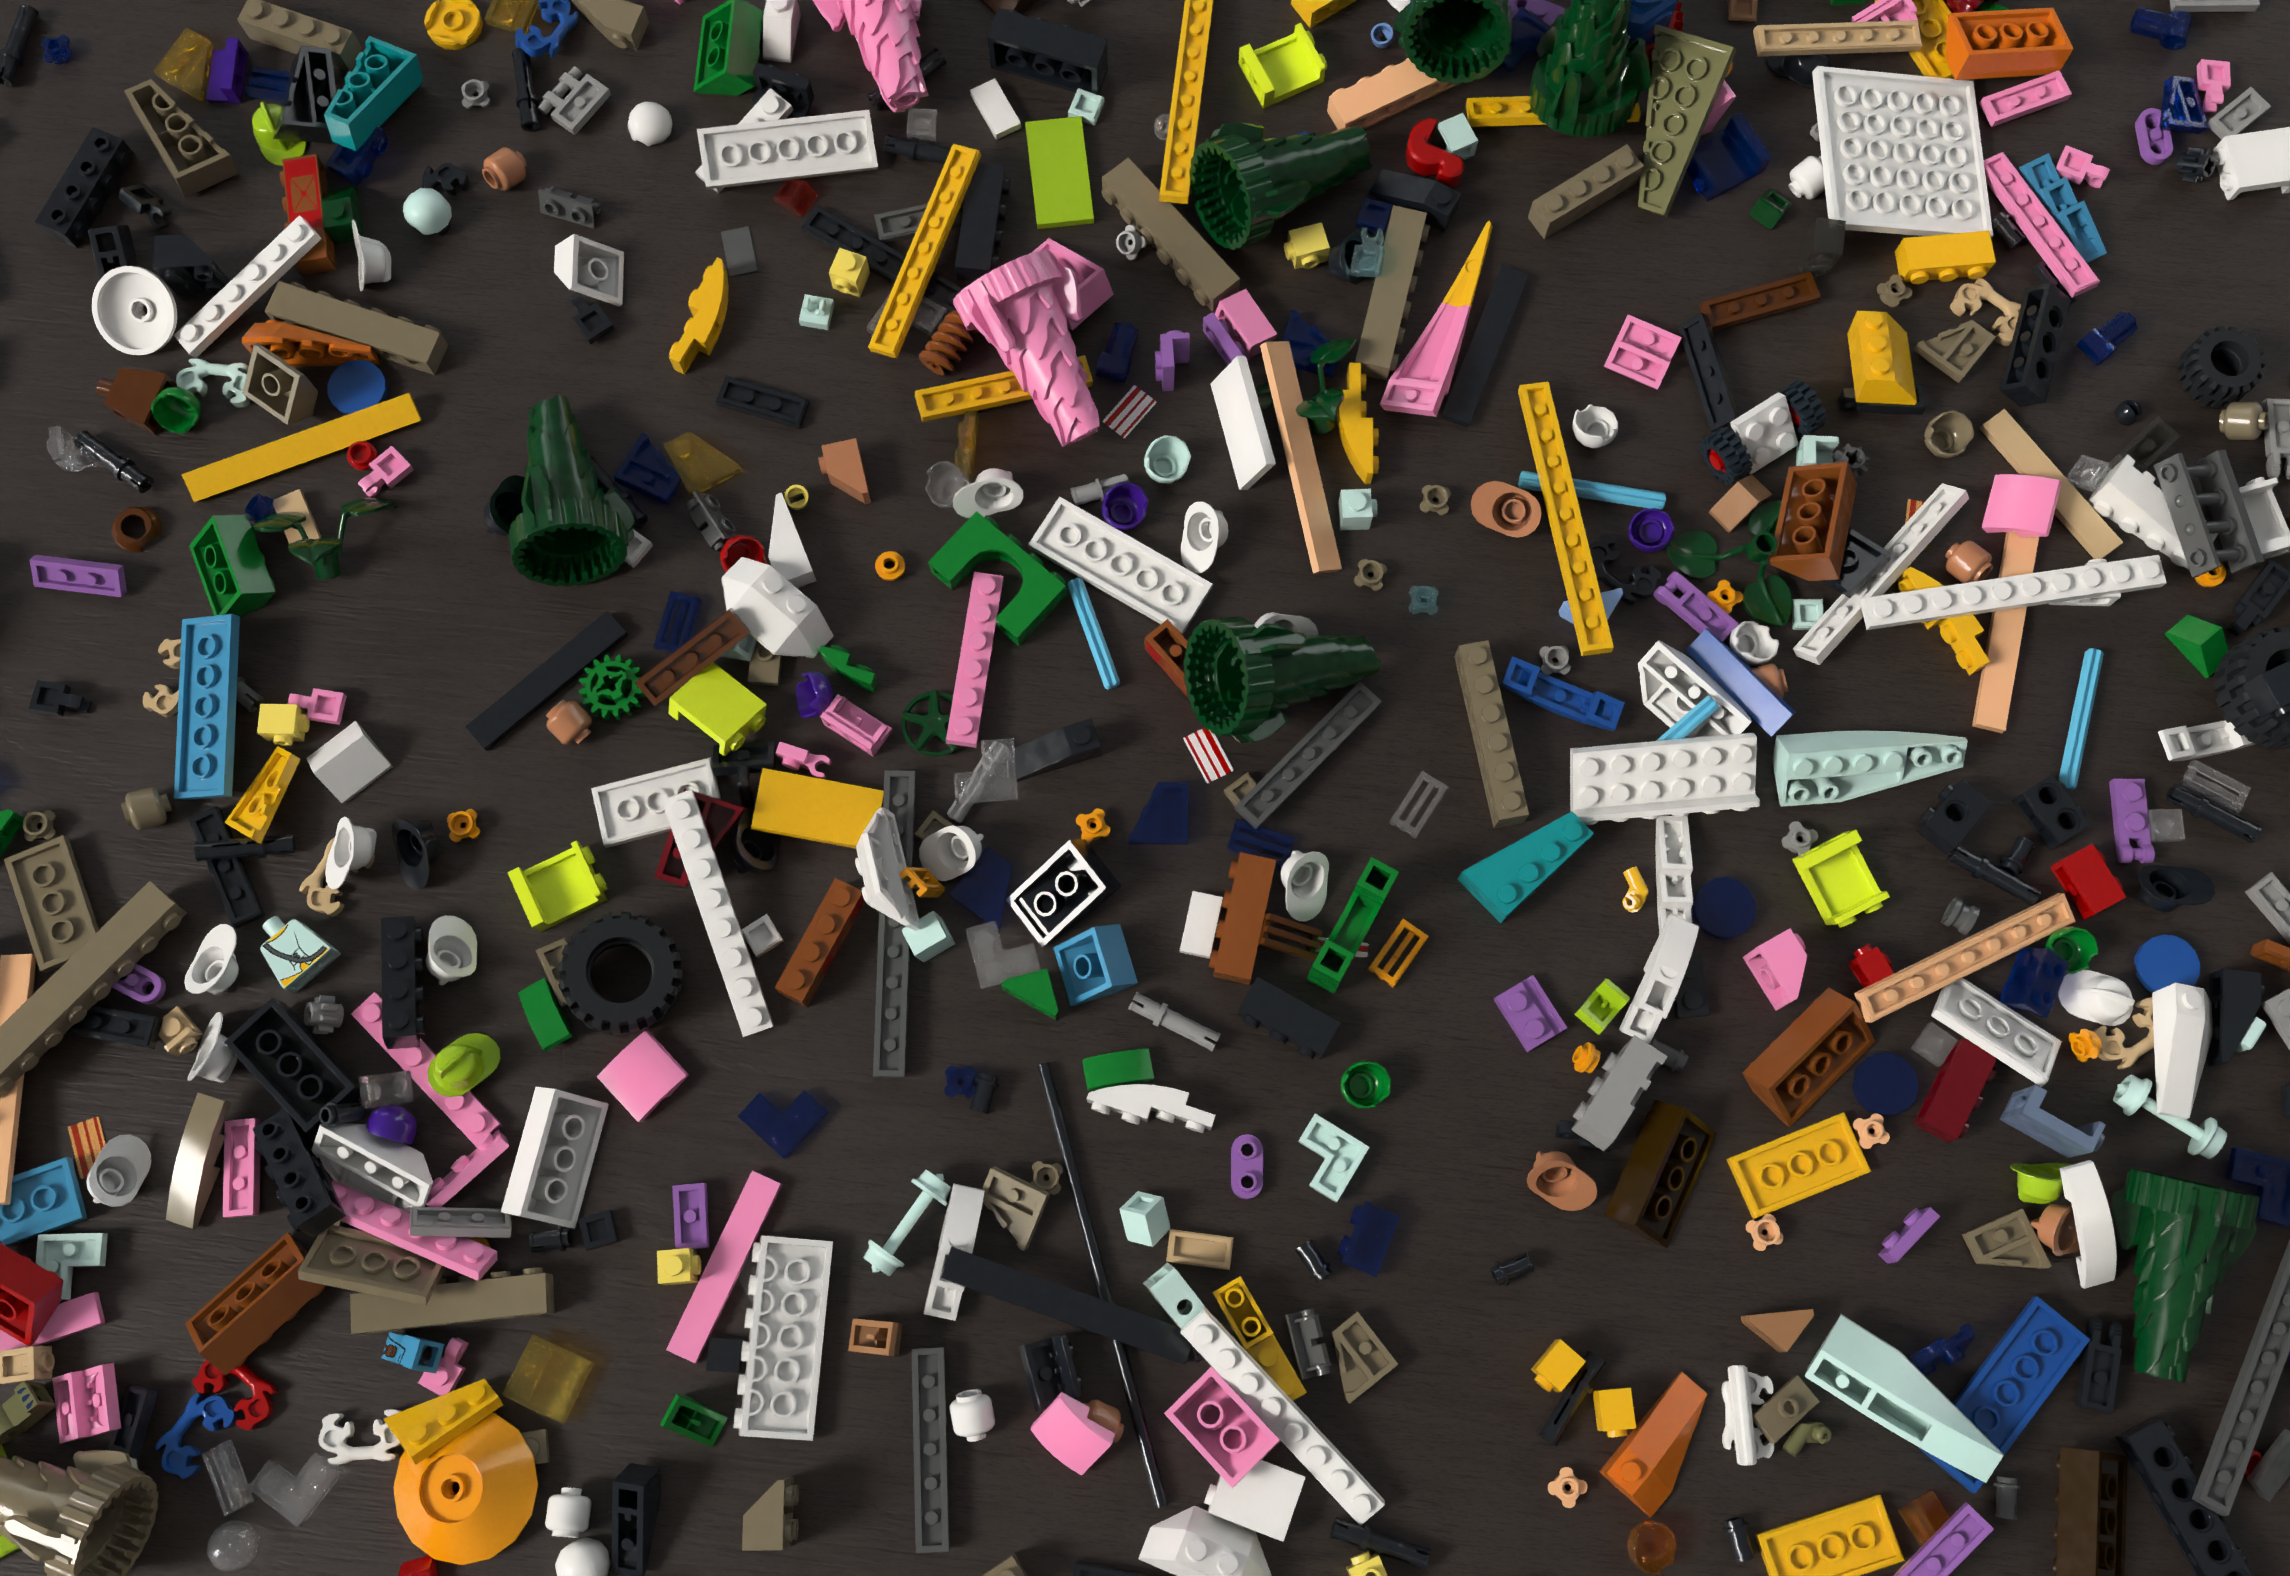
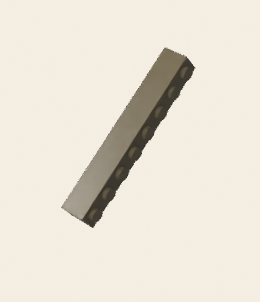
M149 881L0 1026V1097L7 1094L26 1071L34 1068L39 1062V1058L51 1047L57 1045L62 1040L63 1035L74 1024L83 1020L87 1011L98 1000L105 998L111 991L112 986L134 969V963H137L145 954L153 951L158 945V941L168 931L175 929L180 924L187 912L153 882Z

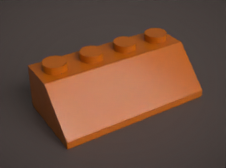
M2053 7L1950 13L1948 16L1946 61L1955 80L2047 75L2058 70L2061 71L2074 49Z

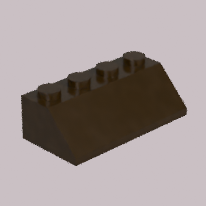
M1654 1100L1651 1110L1647 1113L1640 1135L1634 1143L1633 1151L1626 1167L1621 1173L1615 1192L1608 1202L1605 1216L1619 1226L1657 1245L1668 1248L1717 1133L1686 1108Z
M2060 1447V1454L2056 1461L2059 1473V1488L2055 1494V1502L2058 1507V1522L2054 1527V1537L2057 1541V1556L2053 1561L2055 1576H2124L2128 1456Z

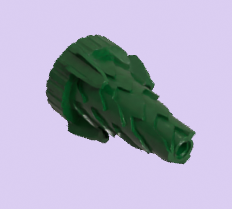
M1411 0L1394 20V29L1401 32L1398 43L1401 47L1405 48V54L1411 63H1414L1416 68L1420 72H1424L1426 76L1435 78L1440 82L1459 84L1460 82L1468 83L1473 82L1475 79H1481L1501 65L1505 57H1509L1511 54L1510 43L1513 18L1508 0Z
M1571 0L1570 8H1565L1564 14L1557 16L1554 23L1541 38L1536 50L1541 59L1537 61L1533 70L1529 102L1533 113L1538 116L1542 123L1547 124V127L1575 137L1603 136L1609 132L1617 131L1619 127H1623L1627 120L1632 117L1640 92L1650 88L1651 75L1646 55L1645 40L1638 38L1629 45L1630 36L1627 35V26L1631 11V0Z
M1240 122L1222 124L1220 129L1213 131L1211 138L1198 145L1190 162L1189 175L1192 198L1204 228L1215 242L1226 249L1236 250L1264 240L1270 234L1275 220L1296 210L1297 206L1306 203V201L1326 193V189L1343 184L1344 178L1367 171L1373 167L1369 160L1370 146L1366 138L1367 132L1361 126L1342 128L1317 137L1314 132L1308 135H1294L1285 138L1276 137L1262 140L1265 133V128L1262 125L1257 126Z
M556 394L553 398L540 401L534 407L528 408L530 426L527 431V450L529 463L528 467H525L526 476L521 498L523 513H520L516 520L512 521L509 539L512 563L517 568V572L531 581L549 586L564 587L595 582L619 569V566L624 563L625 557H627V547L634 537L633 528L636 524L630 508L620 496L618 490L614 488L609 489L604 495L603 488H598L596 469L590 464L589 448L583 447L582 434H580L578 421H575V414H572L567 397Z
M1244 617L1217 618L1201 622L1193 630L1192 636L1189 637L1184 659V681L1190 706L1193 712H1195L1196 718L1203 724L1205 729L1210 730L1213 734H1219L1220 737L1233 736L1241 744L1247 742L1256 743L1278 732L1283 726L1288 725V716L1280 710L1288 709V705L1310 701L1312 697L1329 695V690L1352 686L1356 682L1362 681V678L1378 673L1381 660L1376 657L1372 645L1365 640V635L1346 637L1344 634L1306 635L1268 623L1256 628L1254 623L1247 621Z
M2130 1168V1171L2127 1172L2125 1186L2112 1195V1212L2115 1231L2119 1239V1248L2131 1250L2138 1245L2133 1275L2138 1276L2133 1299V1311L2136 1314L2133 1338H2137L2134 1353L2135 1371L2163 1379L2186 1382L2192 1348L2199 1339L2205 1313L2211 1314L2217 1282L2223 1283L2224 1273H2229L2248 1248L2256 1233L2257 1225L2255 1221L2260 1197Z

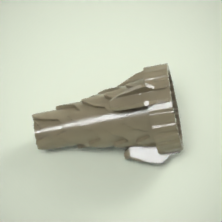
M78 1451L73 1456L76 1468L68 1466L66 1470L43 1461L36 1464L16 1455L13 1456L12 1460L0 1456L1 1535H4L11 1543L20 1547L32 1559L45 1562L44 1571L47 1573V1576H125L143 1551L144 1545L151 1534V1529L156 1519L155 1515L158 1510L157 1500L159 1498L156 1483L152 1481V1477L145 1475V1472L139 1470L136 1459L129 1457L128 1453L123 1451Z

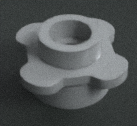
M476 79L465 82L461 87L464 96L462 105L467 109L473 106L487 107L490 104V98L488 97L489 84L486 81Z
M1127 225L1125 231L1119 233L1116 239L1117 249L1122 254H1126L1129 260H1135L1139 250L1144 248L1147 243L1146 238L1139 235L1134 225Z
M1563 645L1550 648L1548 646L1542 647L1539 651L1543 662L1541 672L1547 675L1559 672L1562 675L1568 674L1571 666L1568 664L1569 649ZM1556 658L1558 662L1554 663L1552 659Z
M1794 821L1789 825L1790 831L1782 838V845L1791 852L1801 855L1810 850L1812 843L1818 839V834L1815 830H1808L1800 822ZM1797 837H1802V842H1799Z

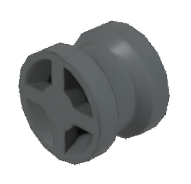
M1956 896L1946 908L1941 923L1947 927L1954 926L1958 929L1959 933L1967 935L1979 916L1980 908L1974 905L1967 906L1962 899Z

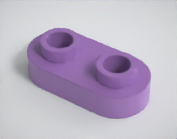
M2148 108L2144 110L2135 122L2140 155L2145 162L2152 165H2160L2173 152L2168 119L2165 113L2159 109Z
M134 963V969L125 979H120L112 986V988L144 1004L158 1002L166 991V984L161 976L137 963ZM153 984L154 990L147 994V987Z
M1249 1134L1236 1138L1231 1147V1188L1237 1197L1247 1200L1256 1197L1263 1187V1146L1257 1137ZM1250 1145L1253 1148V1154L1250 1156L1243 1155L1241 1152L1242 1146ZM1243 1177H1250L1253 1180L1251 1188H1244L1242 1186L1241 1179Z

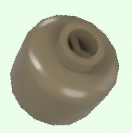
M2231 402L2226 409L2221 411L2219 418L2220 432L2225 433L2226 437L2230 440H2256L2262 430H2267L2269 424L2268 412H2263L2262 406L2258 402Z
M153 786L127 793L125 802L121 803L128 826L134 825L139 831L165 824L167 821L166 812L172 811L167 794L160 795L158 789Z

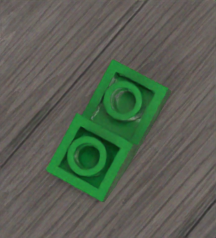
M821 645L820 654L835 673L853 685L875 693L878 680L875 673H872L873 670L860 664L852 667L853 660L851 655L843 647L831 645L829 648Z
M544 977L518 992L529 1024L545 1052L573 1037L566 1013L558 1006L549 980Z
M1149 1048L1113 1052L1082 1060L1087 1091L1121 1084L1148 1083L1154 1079Z

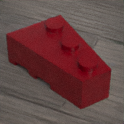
M693 790L715 852L747 808ZM670 829L654 878L687 887L690 885V881L672 829Z

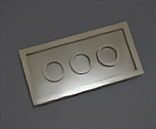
M64 835L4 859L39 969L44 973L62 967L99 931L69 838Z
M331 1225L318 1234L298 1269V1279L427 1306L446 1267L365 1231Z

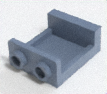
M2038 1085L2013 1092L1999 1119L2067 1158L2097 1151L2105 1138L2102 1132L2106 1124L2100 1121L2075 1128L2042 1110L2040 1106L2047 1090Z

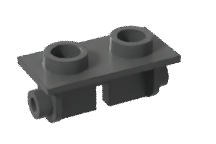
M554 186L546 187L545 190H538L540 213L595 228L594 214H599L601 211V203H598L597 199L580 195L573 199V193L557 189Z
M694 491L693 494L696 498L687 502V512L698 528H702L708 523L709 526L701 533L712 550L715 549L717 552H721L725 542L736 536L734 533L736 529L732 522L723 516L719 510L720 504L713 495Z
M1314 1308L1285 1315L1301 1379L1304 1380L1330 1373L1329 1366H1332L1329 1360L1326 1344L1317 1345L1316 1338L1323 1337L1319 1314H1315Z

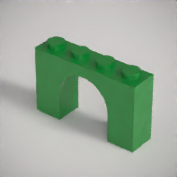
M976 511L928 562L929 568L933 575L953 591L977 565L985 561L1001 560L1013 565L1022 575V587L1017 596L995 618L997 629L1017 646H1020L1067 596L1066 581L1057 572L1052 571L1050 573L1045 569L1042 560L1032 552L1027 554L1021 549L1020 542L1009 533L1007 535L1003 534L998 529L999 525L994 519L988 515L983 517Z
M1373 857L1370 858L1336 926L1315 959L1307 980L1335 994L1390 892L1399 871Z

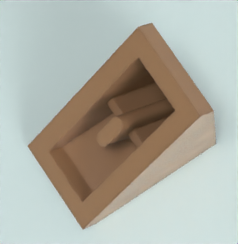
M1751 474L1739 480L1708 513L1730 533L1773 494Z
M1813 1309L1746 1315L1741 1316V1321L1776 1351L1788 1352L1813 1318L1814 1311Z
M853 1318L848 1351L898 1357L903 1324Z

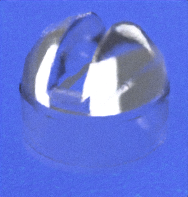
M1168 114L1159 115L1154 123L1155 135L1163 140H1167L1170 117ZM1167 122L1165 130H1162L1163 123Z

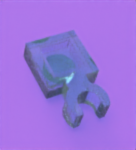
M1363 228L1361 231L1363 245H1355L1350 268L1351 275L1381 277L1385 256L1384 246H1381L1384 242L1382 228H1378L1377 235L1373 238H1369L1367 228Z

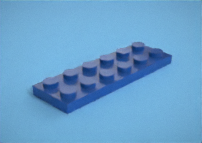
M2034 1296L1954 1400L1953 1404L2005 1455L2090 1339L2038 1296ZM1918 1448L1971 1493H1976L1984 1483L1925 1450Z

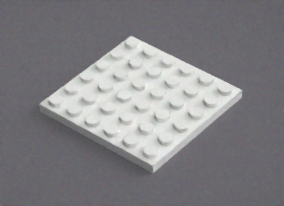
M1817 66L1812 71L1829 229L1916 236L1989 230L1990 236L1993 237L1973 81Z

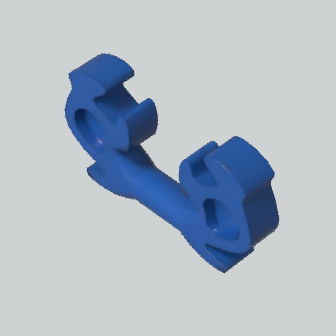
M539 0L541 18L549 23H553L556 20H559L560 23L552 35L543 37L541 29L533 25L529 26L528 34H524L522 28H519L515 33L516 47L521 48L532 57H539L549 51L550 58H553L558 53L561 42L569 30L575 28L579 22V13L575 11L571 15L568 0Z
M196 1393L191 1397L183 1415L174 1427L158 1440L155 1446V1450H163L165 1448L161 1462L165 1471L177 1474L181 1479L192 1478L200 1471L201 1465L191 1466L192 1457L200 1456V1450L193 1445L182 1447V1436L195 1419L202 1415L204 1416L203 1426L209 1431H219L218 1422L224 1420V1428L233 1427L238 1419L239 1412L234 1411L231 1403L225 1396H210L202 1402L201 1400L205 1394Z

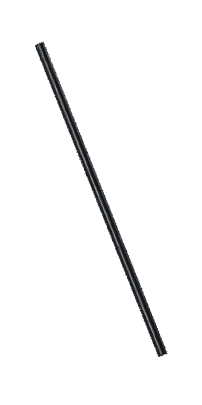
M1049 1062L1037 1065L1099 1299L1114 1304ZM1110 1339L1155 1508L1166 1506L1168 1502L1126 1346L1123 1343Z

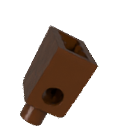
M121 368L118 370L114 381L101 378L97 384L96 391L98 395L106 397L104 405L113 414L156 435L160 425L153 418L151 404L161 391L168 387H177V385L165 373Z

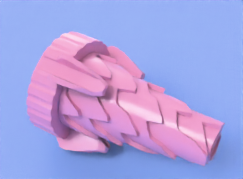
M812 0L834 32L842 30L845 20L847 21L851 35H854L858 42L867 70L871 71L884 101L894 113L905 112V109L916 105L921 97L929 96L919 65L921 53L916 39L920 37L916 21L920 18L922 0Z
M1039 250L1005 263L961 290L953 299V304L966 329H978L985 336L988 343L994 345L1006 367L1015 374L1023 391H1029L1039 413L1047 423L1051 424L1062 447L1076 443L1096 433L1099 427L1098 410L1085 383L1088 377L1076 355V347L1067 327L1068 321L1066 318L1077 323L1084 319L1081 313V299L1077 279L1073 270L1059 265L1054 253H1051L1049 250Z

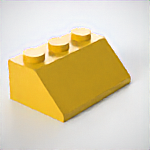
M1857 311L1847 333L1856 402L1915 405L1917 399L1907 332L1887 312Z

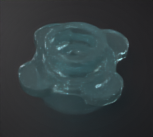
M1412 586L1409 590V595L1411 596V604L1408 607L1409 611L1414 615L1419 612L1435 615L1438 611L1436 600L1439 592L1437 588L1433 586ZM1422 598L1426 599L1425 603L1421 602Z

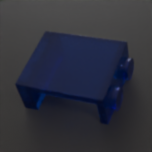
M1739 112L1730 117L1724 130L1697 144L1687 168V173L1693 180L1697 192L1703 194L1705 199L1710 201L1765 171L1772 156L1742 113Z

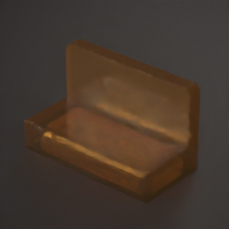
M1927 1491L1898 1509L1920 1547L1950 1518L1933 1491Z

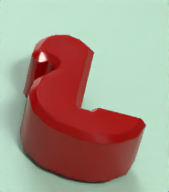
M1427 118L1418 122L1410 132L1405 158L1408 167L1416 174L1423 176L1437 175L1436 181L1450 188L1456 187L1461 182L1464 172L1463 158L1430 144L1436 131L1438 119Z

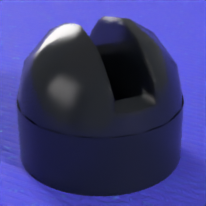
M2135 400L2123 401L2114 411L2115 419L2122 425H2132L2140 418L2142 407Z

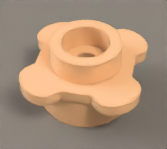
M1874 1113L1870 1118L1864 1120L1857 1118L1853 1122V1128L1859 1140V1145L1864 1149H1869L1876 1143L1886 1144L1890 1139L1889 1133L1885 1131L1883 1126L1884 1118L1878 1113ZM1870 1128L1874 1130L1873 1134L1869 1133Z
M1765 1214L1762 1219L1758 1221L1750 1220L1746 1224V1231L1751 1233L1754 1240L1753 1247L1758 1251H1764L1766 1246L1771 1244L1778 1245L1783 1241V1234L1776 1223V1218L1771 1214ZM1763 1229L1767 1231L1765 1236L1762 1234Z
M1563 1467L1559 1471L1560 1475L1554 1481L1549 1482L1548 1492L1561 1499L1564 1507L1572 1508L1575 1506V1500L1579 1495L1586 1493L1587 1483L1575 1477L1571 1468ZM1566 1484L1570 1485L1569 1491L1565 1490Z

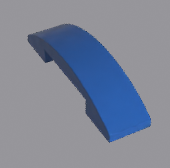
M1511 657L1501 683L1506 689L1541 708L1574 721L1611 731L1616 729L1625 702L1598 691L1594 694L1539 672L1540 667L1516 657Z

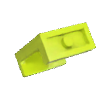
M1301 23L1295 25L1293 34L1253 51L1250 44L1239 48L1238 64L1263 109L1324 83L1327 62L1322 53L1318 54L1314 47L1315 43L1309 30L1305 31Z
M712 662L670 697L668 714L677 721L682 716H685L720 745L719 753L726 756L731 750H738L744 743L746 736L752 731L757 732L762 728L766 721L767 704Z
M1857 830L1843 832L1792 859L1826 925L1838 924L1839 928L1847 926L1857 920L1855 915L1862 911L1868 914L1883 907L1881 901L1890 897L1887 891H1880L1856 845L1862 841Z
M577 840L571 843L572 848L523 871L518 867L507 872L531 927L539 933L607 901L604 893L608 889L606 882L600 872L595 874L591 865L596 862L590 848L588 846L583 847Z

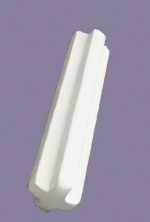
M1733 1365L1728 1367V1379L1737 1463L1742 1466L1754 1465L1757 1463L1748 1369L1744 1365Z

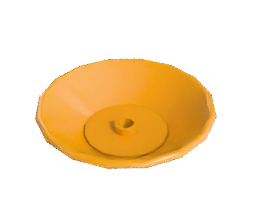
M491 1413L417 1465L404 1451L399 1460L393 1487L397 1517L411 1542L435 1560L466 1565L491 1559L516 1541L532 1516L538 1489L534 1454L520 1431L496 1413ZM455 1482H457L460 1487L459 1492L457 1494L453 1491V1484Z

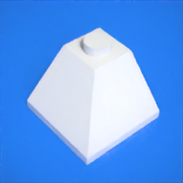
M576 234L571 235L555 246L554 273L568 289L616 306L622 305L623 251Z

